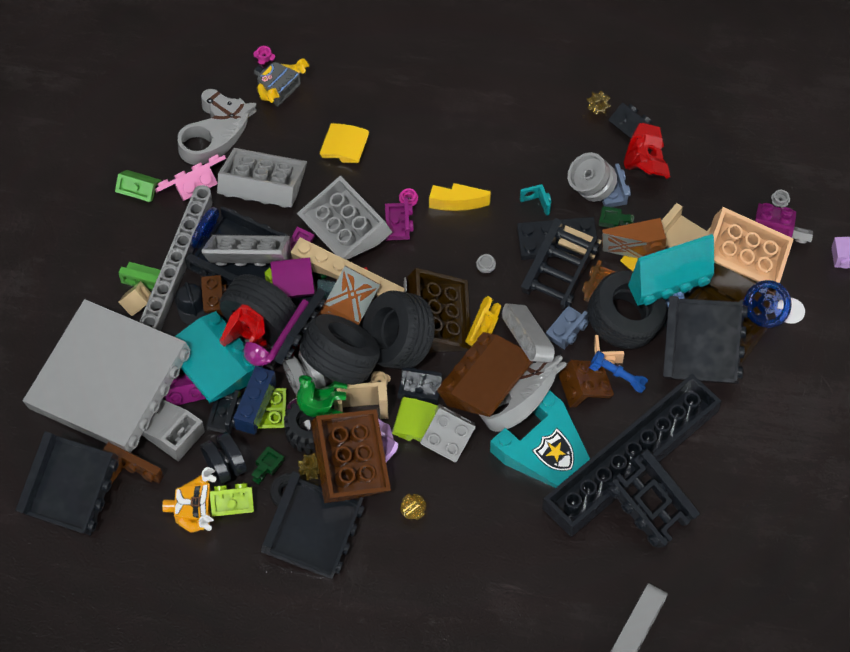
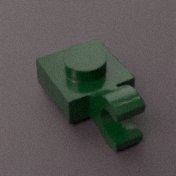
M603 206L599 226L613 228L619 225L633 224L634 216L622 214V209Z
M267 447L255 461L258 468L252 473L254 477L252 481L258 485L261 484L267 473L273 475L285 461V457Z

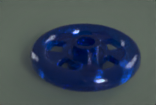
M210 208L200 220L191 239L192 248L198 249L205 238L210 235L218 220V208Z
M763 280L755 283L747 291L744 299L745 306H748L747 316L760 327L772 328L779 326L788 318L791 312L792 301L789 292L782 284L773 280ZM769 288L776 290L775 296L767 294ZM757 292H760L762 296L756 301L753 297ZM766 300L770 302L769 308L764 306ZM777 300H783V302H784V307H783V309H778V308H777V307H778V301H777ZM756 306L762 312L759 316L753 310ZM775 312L776 318L768 320L767 314Z

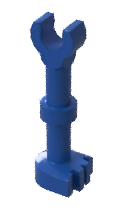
M596 352L591 360L590 369L596 371L602 366L611 371L613 376L621 377L630 382L637 392L642 393L646 387L644 385L648 382L647 378L628 373L623 370L622 366H616L604 359V353Z

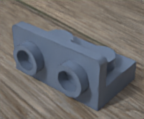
M619 163L614 166L617 174V184L614 191L602 200L606 207L626 205L628 197L631 195L629 185L625 184V172L623 169L621 170Z
M567 306L545 334L550 341L565 349L569 344L572 345L575 342L579 331H584L589 323L588 314L586 311L581 314Z

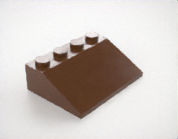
M483 332L459 363L455 365L447 378L443 380L437 392L448 407L490 417L533 361L528 359L521 347L498 335Z
M377 409L316 416L312 420L311 426L324 503L346 501L391 491Z

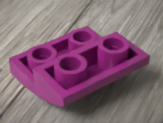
M310 257L270 262L273 285L282 290L289 298L314 295Z

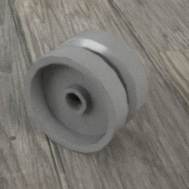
M590 152L580 155L571 163L568 170V181L570 186L586 200L596 202L607 198L614 191L617 184V174L615 169L600 155Z
M300 351L298 352V359L292 354L290 359L285 358L282 362L286 377L296 396L300 389L299 377L301 375L310 376L317 389L326 387L324 376L304 360Z

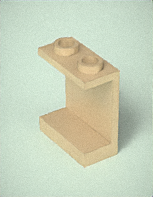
M678 203L662 219L666 236V248L709 235L710 228L706 231L681 215L683 207Z
M386 382L349 384L347 389L337 388V391L346 392L347 394L345 401L334 400L335 410L343 412V407L379 405L380 419L388 418Z

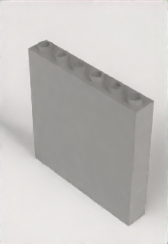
M84 299L23 399V402L29 409L106 444L109 442L131 453L138 446L142 433L149 427L153 414L159 410L160 402L168 394L171 383L178 377L181 366L188 360L191 349L183 340Z

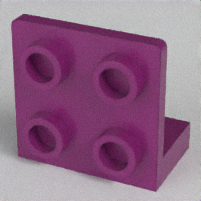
M759 203L755 222L792 238L796 211L789 207L779 208L770 203Z

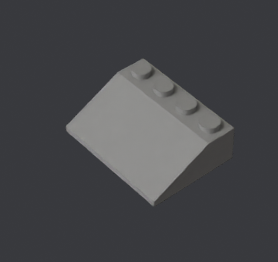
M234 148L218 173L217 194H223L226 197H239L243 200L260 201L263 204H275L280 207H292L297 198L307 161Z
M341 175L297 213L335 255L345 260L379 245L392 233L386 222Z
M212 235L202 248V254L210 263H216V265L235 263L237 266H244L247 263H254L255 266H264L266 263L273 261L290 260L291 253L290 236Z

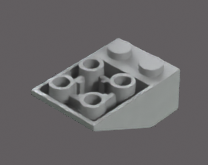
M162 399L159 410L153 414L149 427L142 433V436L179 461L205 433L202 420L188 410Z

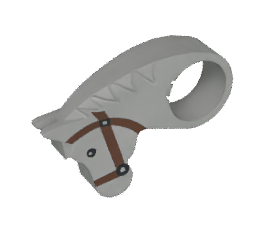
M215 89L205 90L201 95L202 109L211 114V118L188 124L180 130L178 134V152L180 157L189 164L197 165L199 163H208V159L217 154L219 157L224 155L243 133L248 118L256 112V103L246 104L241 98H227ZM193 137H202L211 142L206 149L201 151H192L183 145L188 139Z
M561 355L556 356L551 363L533 361L499 406L509 403V405L496 415H491L490 417L480 415L486 426L492 431L500 432L504 428L509 429L526 419L544 399L554 382L556 374L567 365L566 362H560L563 357Z

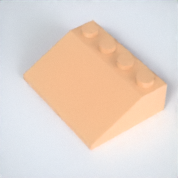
M723 207L714 216L709 230V235L713 234L714 263L777 290L793 238Z

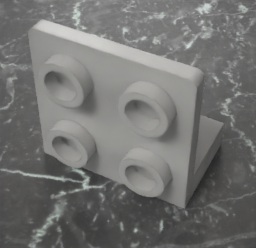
M438 404L435 416L420 444L453 462H457L476 427L475 423Z

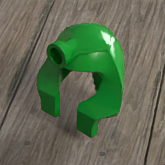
M301 375L299 377L300 389L297 393V404L302 412L310 417L343 413L331 407L334 400H346L347 393L334 391L335 388L347 389L348 384L334 381L327 387L317 389L310 376Z

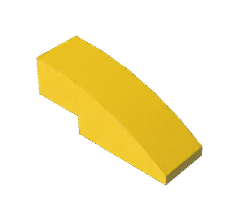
M453 183L452 189L433 185L429 196V208L448 211L481 208L490 205L491 191Z

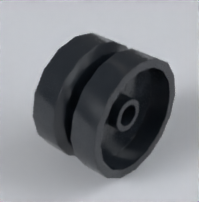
M227 431L216 437L217 446L211 440L200 444L203 457L208 467L215 470L212 474L220 485L231 480L230 471L235 476H239L247 471L241 452Z

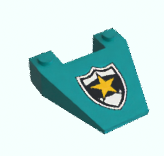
M549 390L541 403L533 411L541 422L520 441L504 428L491 440L490 452L504 465L556 488L590 460V457L564 403Z

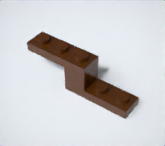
M109 442L102 450L119 456V466L113 472L112 484L123 467L131 473L137 472L149 482L155 481L160 483L163 479L161 468Z

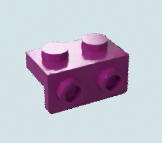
M404 197V203L385 204L386 224L392 231L386 240H410V232H413V220H409V216L413 215L412 204H408V197Z
M185 373L179 374L173 380L170 390L165 396V400L174 405L206 399Z

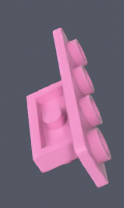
M217 154L208 159L209 163L205 165L199 163L191 167L192 171L187 174L185 171L174 175V180L169 182L166 179L158 183V188L155 189V192L158 193L175 184L182 200L185 201L191 198L196 187L205 185L211 188L218 184L210 167L222 162L226 158L225 156L219 157Z

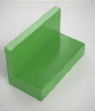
M125 170L118 173L115 192L151 202L154 198L155 187L162 180Z
M129 262L126 268H120L119 277L121 283L135 286L141 281L148 290L152 291L161 270Z

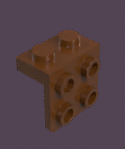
M570 360L558 372L570 407H577L587 397L611 398L614 395L604 367L601 366L598 370L593 371L589 368L591 361Z

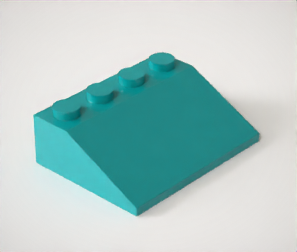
M713 234L638 258L628 284L637 305H650L657 299H667L675 293H685L693 287L708 285L714 274Z
M216 311L200 317L175 336L185 341L191 349L190 356L183 363L181 369L209 403L235 392V390L247 387L255 368L245 359V344L239 337L225 347L220 344V338L227 323Z

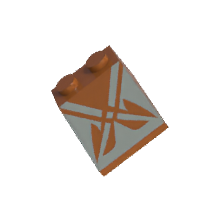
M661 218L602 230V250L605 252L640 258L666 248V236Z
M345 266L319 315L332 314L359 325L380 284Z

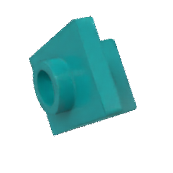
M543 184L520 190V202L539 198L545 215H550L551 197L549 193L545 192ZM534 191L532 195L525 196L528 192Z

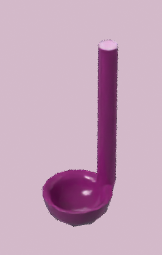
M304 299L301 301L270 352L258 344L247 342L244 347L245 359L253 366H263L271 363L277 356L286 336L309 302Z

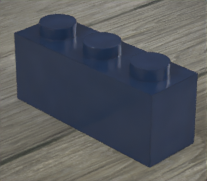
M255 366L234 415L236 430L253 435L256 434L276 386L275 371Z

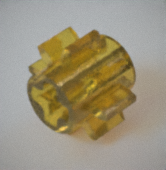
M602 91L599 94L592 92L591 98H587V101L590 103L588 109H594L595 115L598 112L605 114L606 108L611 107L607 103L610 97L608 95L604 96Z
M315 453L312 455L304 454L303 461H298V466L300 467L299 474H304L307 480L314 477L317 479L319 468Z
M408 494L402 499L403 502L401 503L400 510L407 519L416 518L418 520L425 515L426 502L420 495L414 494L411 496Z

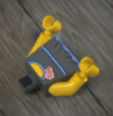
M303 58L294 65L279 64L277 62H273L267 68L258 65L254 70V74L258 76L257 90L261 100L273 102L278 107L300 85L299 72L302 74L306 72L305 68L310 66L308 62Z

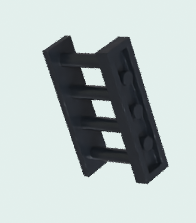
M555 218L521 285L522 292L530 295L532 290H538L561 300V310H565L567 306L570 307L575 298L573 295L592 255H596L600 248L598 236L594 235L591 242L566 232L563 228V222ZM562 238L587 249L583 259L557 249L555 246L557 239ZM554 255L579 267L575 275L571 276L549 266L546 262L548 257ZM545 272L570 283L566 293L540 283L538 280L540 273L543 274Z

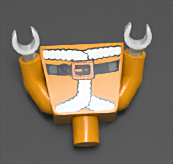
M210 467L204 468L202 475L177 488L175 500H163V512H174L176 523L190 533L204 529L210 531L212 529L210 522L214 521V519L210 517L211 488L208 481L215 482L216 477L211 475L215 470Z

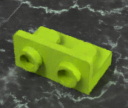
M247 483L235 484L233 489H227V485L214 486V491H210L212 517L254 512L252 487H248Z

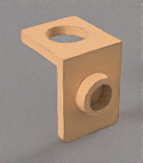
M595 335L594 339L595 354L597 351H600L598 335ZM624 351L602 352L604 353V359L613 364L623 363Z

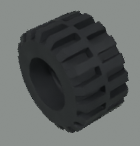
M293 402L290 405L291 409H287L286 416H284L287 440L291 442L293 448L297 447L299 452L306 450V454H311V451L316 453L313 432L305 431L299 427L304 421L313 420L315 417L306 415L300 410L298 404Z

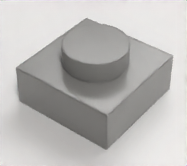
M794 227L792 238L796 242L807 243V241H812V230Z

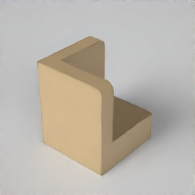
M140 281L122 296L119 303L133 316L147 305L151 292Z

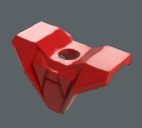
M646 123L638 124L630 139L624 158L626 169L640 168L649 175L656 174L664 176L665 179L670 177L669 167L663 159L661 150L664 144L660 127ZM648 148L652 149L651 154H649Z
M242 304L231 314L220 338V344L225 347L242 336L248 339L249 342L258 344L266 349V339L262 337L265 334L263 316L248 305Z

